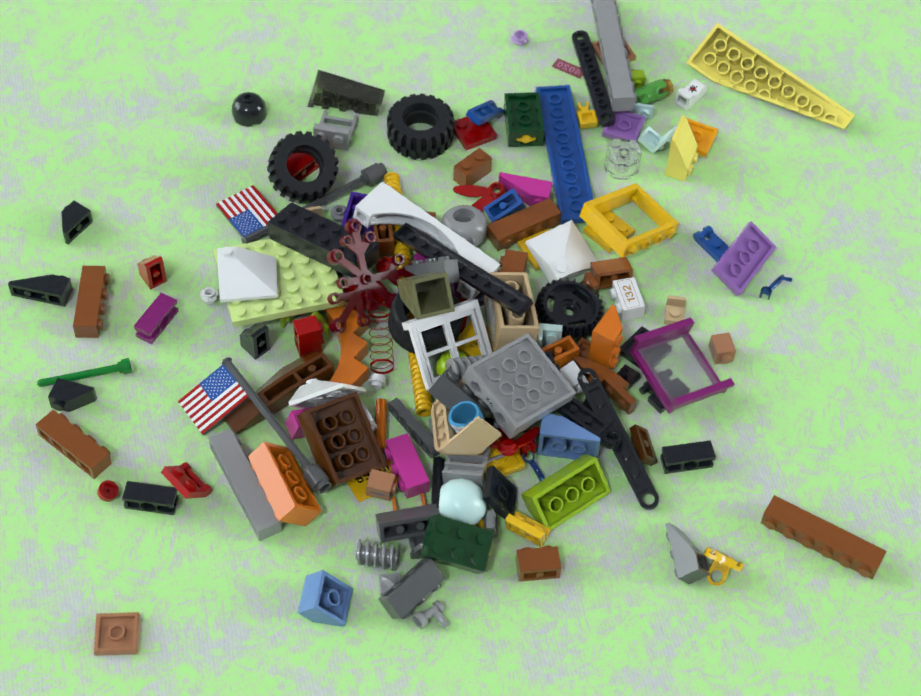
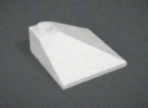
M572 220L525 242L550 284L553 279L558 282L559 278L565 281L568 277L570 281L590 271V262L597 261Z
M237 246L217 248L220 303L278 298L276 257Z
M314 378L307 380L305 385L300 386L288 403L289 406L298 408L315 407L357 392L358 395L365 393L366 389Z

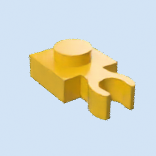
M586 101L585 107L581 106L580 102H578L577 120L580 129L597 127L598 121L595 111L589 110V102Z

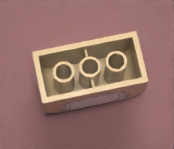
M490 272V274L528 296L533 301L527 272ZM485 295V318L493 352L527 333L536 342L540 328L534 301L533 305L519 317Z

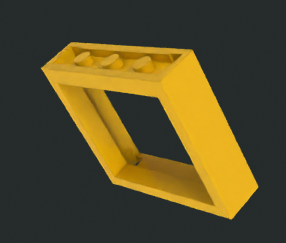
M637 183L585 202L580 213V217L621 258L630 254L633 255L642 249L645 250L649 246L659 244L666 239H671L676 234L679 224ZM634 202L659 227L627 239L602 213Z

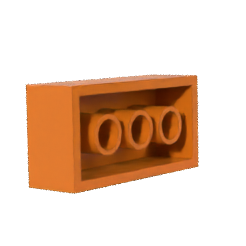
M263 442L248 456L251 467L259 479V484L267 495V501L271 504L275 512L274 515L279 521L307 526L322 512L308 483L303 478V472L295 456L288 447Z

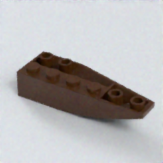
M313 350L281 368L256 393L270 412L274 414L289 405L288 402L300 386L306 384L307 380L317 378L321 381H330L334 375V365L323 352ZM249 398L228 416L225 422L234 434L238 435L264 420L265 417Z

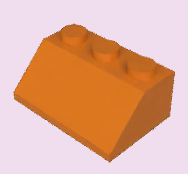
M614 305L610 306L592 331L588 357L589 360L602 364L609 369H615L619 363L617 357L621 352L619 346L623 340L621 336L623 327Z

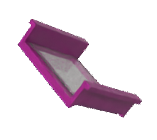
M691 317L636 335L634 337L635 343L630 350V354L668 414L683 406L719 393H725L728 388L735 385L731 378L724 381L719 380L689 334L694 325Z

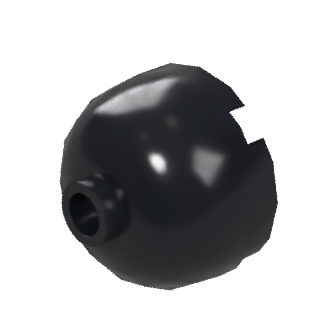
M253 92L239 94L232 104L234 121L245 127H252V124L255 123L257 125L261 124L267 116L265 101L260 95Z

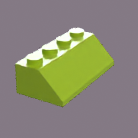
M584 454L521 493L528 512L534 519L553 530L611 493V490L597 458Z

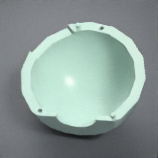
M459 478L450 480L441 486L439 498L440 516L470 525L479 523L482 517L485 516L487 503L483 500L481 487L476 483Z

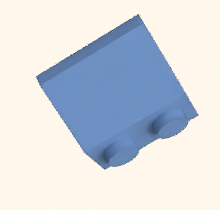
M324 570L307 575L298 614L315 623L343 627L346 624L353 588Z

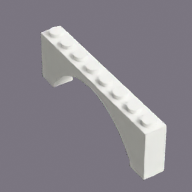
M381 182L355 206L353 218L358 219L367 228L370 225L377 224L404 225L408 223L488 273L497 272L500 264L495 259L486 255L479 248L456 234L449 227H446L435 217L429 215L422 208L409 201L405 196H402L384 182ZM460 280L456 290L468 300L474 299L480 293L462 280Z

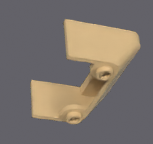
M438 400L431 407L434 447L442 455L476 456L482 454L489 445L502 436L501 432L480 416H477L461 431L456 433L449 424L448 415L450 410Z

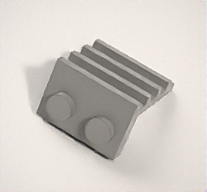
M324 110L320 123L314 124L313 135L315 137L317 134L321 135L322 141L327 139L330 142L329 148L348 151L352 135H354V129L357 125L358 115H354L353 120L327 116L328 110Z
M488 446L482 454L476 456L447 455L445 468L442 470L443 484L453 479L463 478L473 481L484 492V474L492 447Z

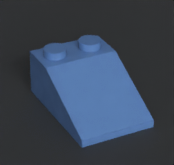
M548 414L542 418L537 455L573 460L584 454L598 457L600 437L563 416Z

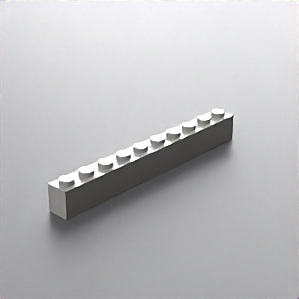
M591 0L612 112L633 111L634 103H637V95L633 93L634 81H631L632 71L628 70L630 63L629 59H626L627 48H624L625 38L622 37V27H619L620 16H618V6H615L616 0Z

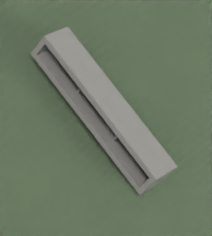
M230 428L208 437L210 449L258 540L262 541L282 532L281 523L283 522L275 517V512L267 501V495L259 484L257 475L249 463V455L246 449L242 450L240 447L242 444L237 434L234 435Z

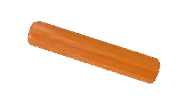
M378 398L376 400L375 423L378 428L375 430V437L381 451H383L386 447L387 400Z

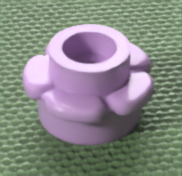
M516 30L511 38L517 45H523L528 41L527 33L523 30Z

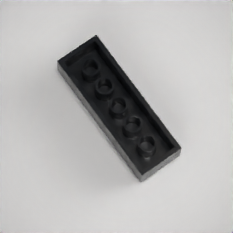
M292 202L268 221L269 237L271 240L351 278L355 277L340 264L331 265L327 261L328 252L339 249L343 252L344 258L359 269L356 254L340 245V238L350 235L345 231L344 226ZM377 241L370 243L364 253L368 270L380 260L379 242Z

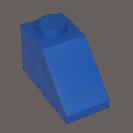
M514 188L483 207L492 223L527 208Z

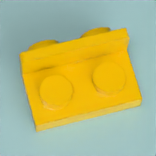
M518 511L514 513V516L508 514L505 519L506 529L539 547L543 546L551 533L550 528Z

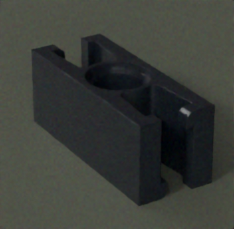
M711 440L662 447V454L660 455L665 474L712 468L714 465L713 460L716 458Z
M127 481L122 500L124 501L125 509L175 515L179 495H177L178 490L175 487Z

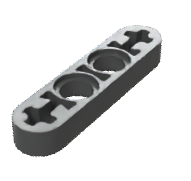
M398 398L387 403L390 413L430 458L440 454L435 450L434 438Z

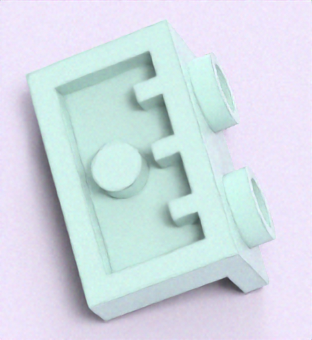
M539 323L540 329L536 340L538 346L543 348L560 340L563 325Z

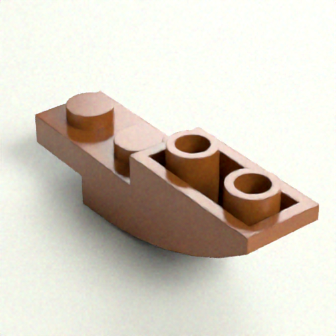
M579 356L573 357L580 370L591 368L596 372L607 396L616 402L620 410H624L628 415L634 412L636 400L627 392L629 386L627 381L602 364ZM584 374L587 381L591 382L593 376L591 374Z

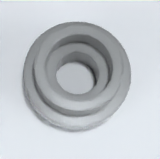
M337 205L331 209V217L334 221L342 222L346 207Z

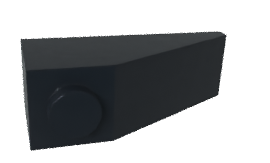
M51 274L9 281L8 283L11 296L65 307L73 290L70 278L63 275Z

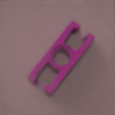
M160 293L134 325V329L138 331L135 334L136 337L152 345L179 312L178 308L175 307L177 300Z

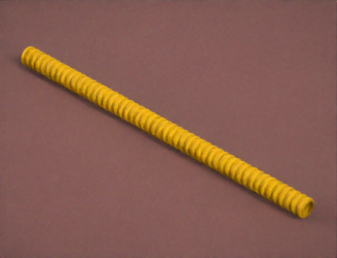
M396 172L385 174L384 183L402 195L399 175ZM392 224L393 234H394L402 225ZM394 238V255L400 253L405 258L404 263L397 267V269H402L404 265L412 263L410 248ZM411 311L407 313V317L410 320L415 318ZM408 352L416 414L426 417L431 415V407L433 405L431 394L425 389L416 354Z

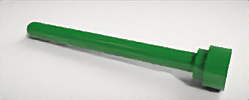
M125 358L115 365L40 379L37 381V385L39 387L54 385L57 378L74 381L115 372L129 374L132 373L129 358Z

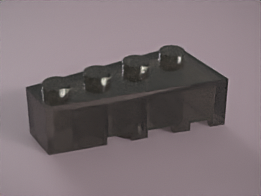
M318 70L307 107L313 108L316 105L322 106V109L327 110L331 107L339 108V111L342 112L354 110L357 114L378 116L385 90Z

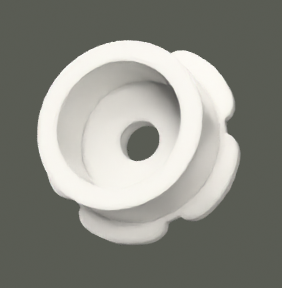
M207 287L200 292L201 300L205 304L211 305L217 301L219 293L213 287Z
M374 373L368 379V383H371V387L374 389H382V387L386 386V377L384 375Z

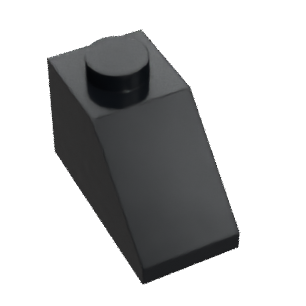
M75 200L61 211L65 243L69 245L93 222L91 211Z
M253 325L239 335L241 347L255 360L270 350L269 332L266 325Z
M57 378L48 395L51 408L66 412L86 406L97 399L94 387Z

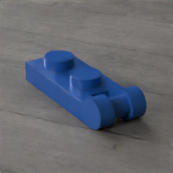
M489 100L469 109L466 116L470 118L472 123L479 126L492 119H499L505 110L501 107L498 108L493 100Z
M709 225L704 227L701 232L697 231L693 234L694 240L716 262L729 248Z

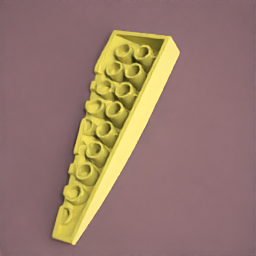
M716 23L686 62L687 65L714 83L844 130L855 117L853 113L719 23Z

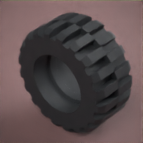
M422 93L420 95L411 94L410 97L405 96L401 98V101L395 102L390 108L387 115V137L390 145L394 147L397 153L401 152L402 156L406 158L411 157L413 160H416V158L426 160V158H435L437 154L441 155L451 146L454 136V114L448 104L444 103L442 99H436L433 95L426 96ZM424 123L431 125L432 128L428 130H414L408 126Z
M296 131L294 135L292 133L287 134L284 139L281 138L269 157L267 172L270 173L269 181L274 183V190L281 192L280 196L283 198L288 196L291 202L299 200V203L305 204L306 201L311 203L317 198L324 196L330 190L339 171L337 167L339 161L338 157L334 156L336 153L335 149L329 148L330 142L327 139L322 141L321 135L317 134L315 137L310 131H306L305 134H302V131ZM305 153L315 159L319 166V175L314 181L302 182L291 176L286 163L292 154Z

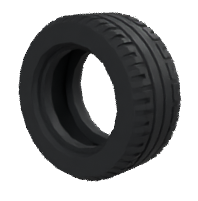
M398 292L391 305L388 328L391 336L399 346L415 354L409 330H404L402 322L410 320L407 317V313L410 310L400 299ZM451 292L453 304L460 303L459 299ZM464 317L450 322L455 342L459 337ZM443 327L421 332L427 352L448 345Z

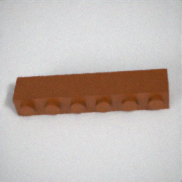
M775 495L766 508L761 520V524L765 525L766 528L775 530L786 538L793 539L804 547L813 549L822 556L831 558L839 562L843 567L850 568L861 576L872 580L887 552Z

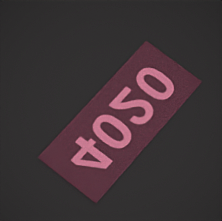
M558 58L552 65V67L579 79L582 77L580 67Z

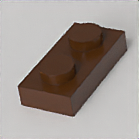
M636 424L630 427L631 440L635 445L641 462L650 466L658 463L647 429Z

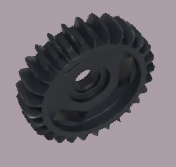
M567 277L563 281L559 278L558 282L553 279L551 284L547 282L546 286L542 287L536 298L535 310L537 319L540 320L539 323L563 325L562 337L570 335L572 339L576 338L579 341L581 337L585 339L588 336L592 337V331L604 316L603 300L599 299V294H594L595 289H589V284L584 286L582 285L583 281L577 283L576 279L569 281ZM549 299L554 301L552 312L547 307ZM569 309L573 312V315H567L563 310Z

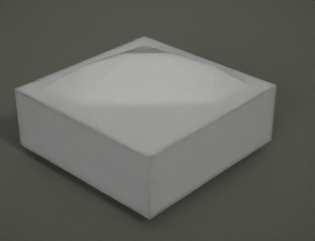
M487 510L484 527L487 530L494 531L493 538H497L498 519L494 510Z
M400 573L379 575L381 596L400 579Z

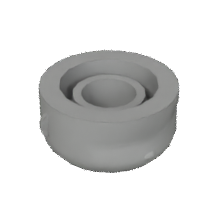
M458 205L444 213L441 223L446 227H449L456 234L465 238L475 247L484 242L487 235V221L485 215L479 209L469 205Z

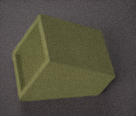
M428 272L397 279L400 299L416 319L455 311L447 272Z

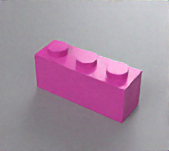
M406 433L385 440L384 456L392 464L390 465L391 472L399 480L397 483L400 492H404L407 499L420 495V493L429 492L430 481L409 434Z

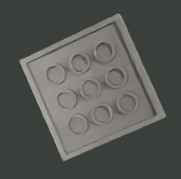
M529 333L469 365L462 377L471 391L489 406L497 424L509 439L572 401L577 393Z

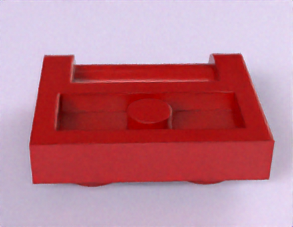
M187 462L179 466H164L161 474L185 499L207 497L213 491L209 484H205L191 470V466Z

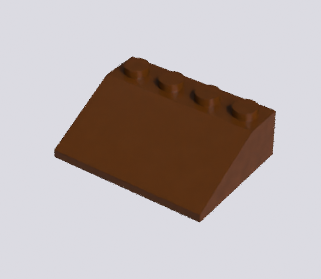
M357 392L306 409L297 415L316 464H319L330 478L331 487L328 490L369 474L371 469L378 470L387 466Z

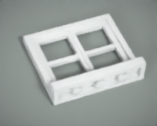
M469 299L454 304L455 311L423 319L414 318L402 322L403 329L409 330L426 390H429L441 376H433L429 356L449 349L451 358L454 359L459 357L457 346L476 339L482 356L492 353L478 299ZM470 315L476 335L455 342L450 322ZM442 325L448 345L427 352L421 332Z

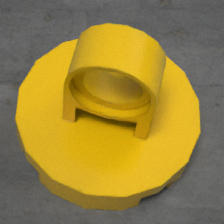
M706 547L703 554L713 559L708 569L709 574L711 575L715 570L722 573V579L719 582H713L710 575L707 576L710 584L714 586L722 585L731 568L742 571L744 563L739 561L737 564L734 558L715 549L711 553L712 549Z

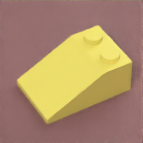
M683 115L671 140L665 176L685 182L687 176H691L694 166L692 164L697 162L699 153H696L697 142L686 116Z

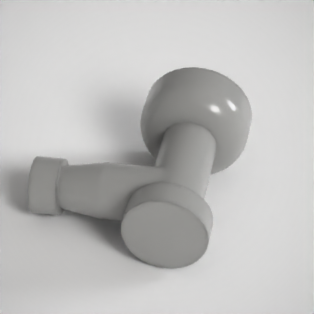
M438 600L425 612H416L412 615L414 623L420 629L427 626V620L432 616L441 624L443 629L450 625L449 621L441 613L444 611V607Z

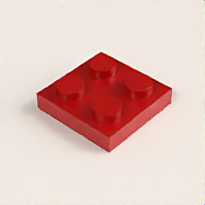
M467 116L454 121V134L465 150L497 139V134L489 122L478 126L472 123Z

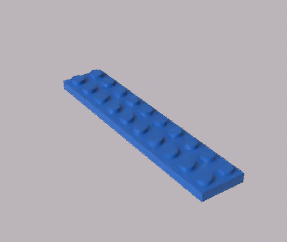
M570 85L536 87L535 92L540 94L544 139L557 208L561 212L560 223L564 224L571 220L574 223H586L580 217V213L584 203L593 200Z

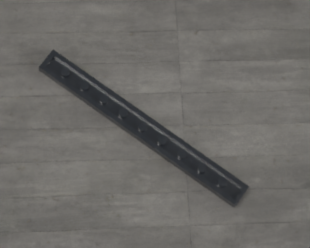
M408 223L402 225L393 234L397 241L426 259L436 258V261H438V257L449 256L450 260L458 259L460 280L519 317L533 305L532 299Z

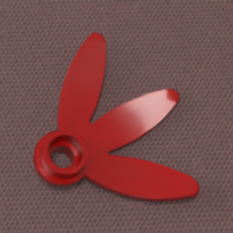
M493 182L488 188L477 185H460L453 188L455 193L465 197H482L471 205L481 212H484L483 207L506 192L504 185L500 182Z
M500 427L499 432H501L502 436L499 437V441L495 440L489 447L498 449V452L504 456H512L518 451V448L531 443L539 434L540 428L533 427L513 441V438L509 439Z

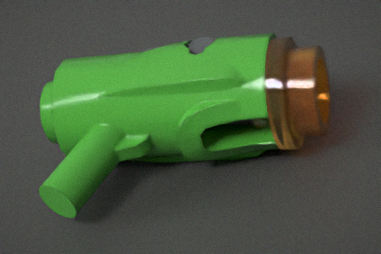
M659 79L634 89L633 93L637 95V103L647 104L670 95L673 92V84L670 79Z

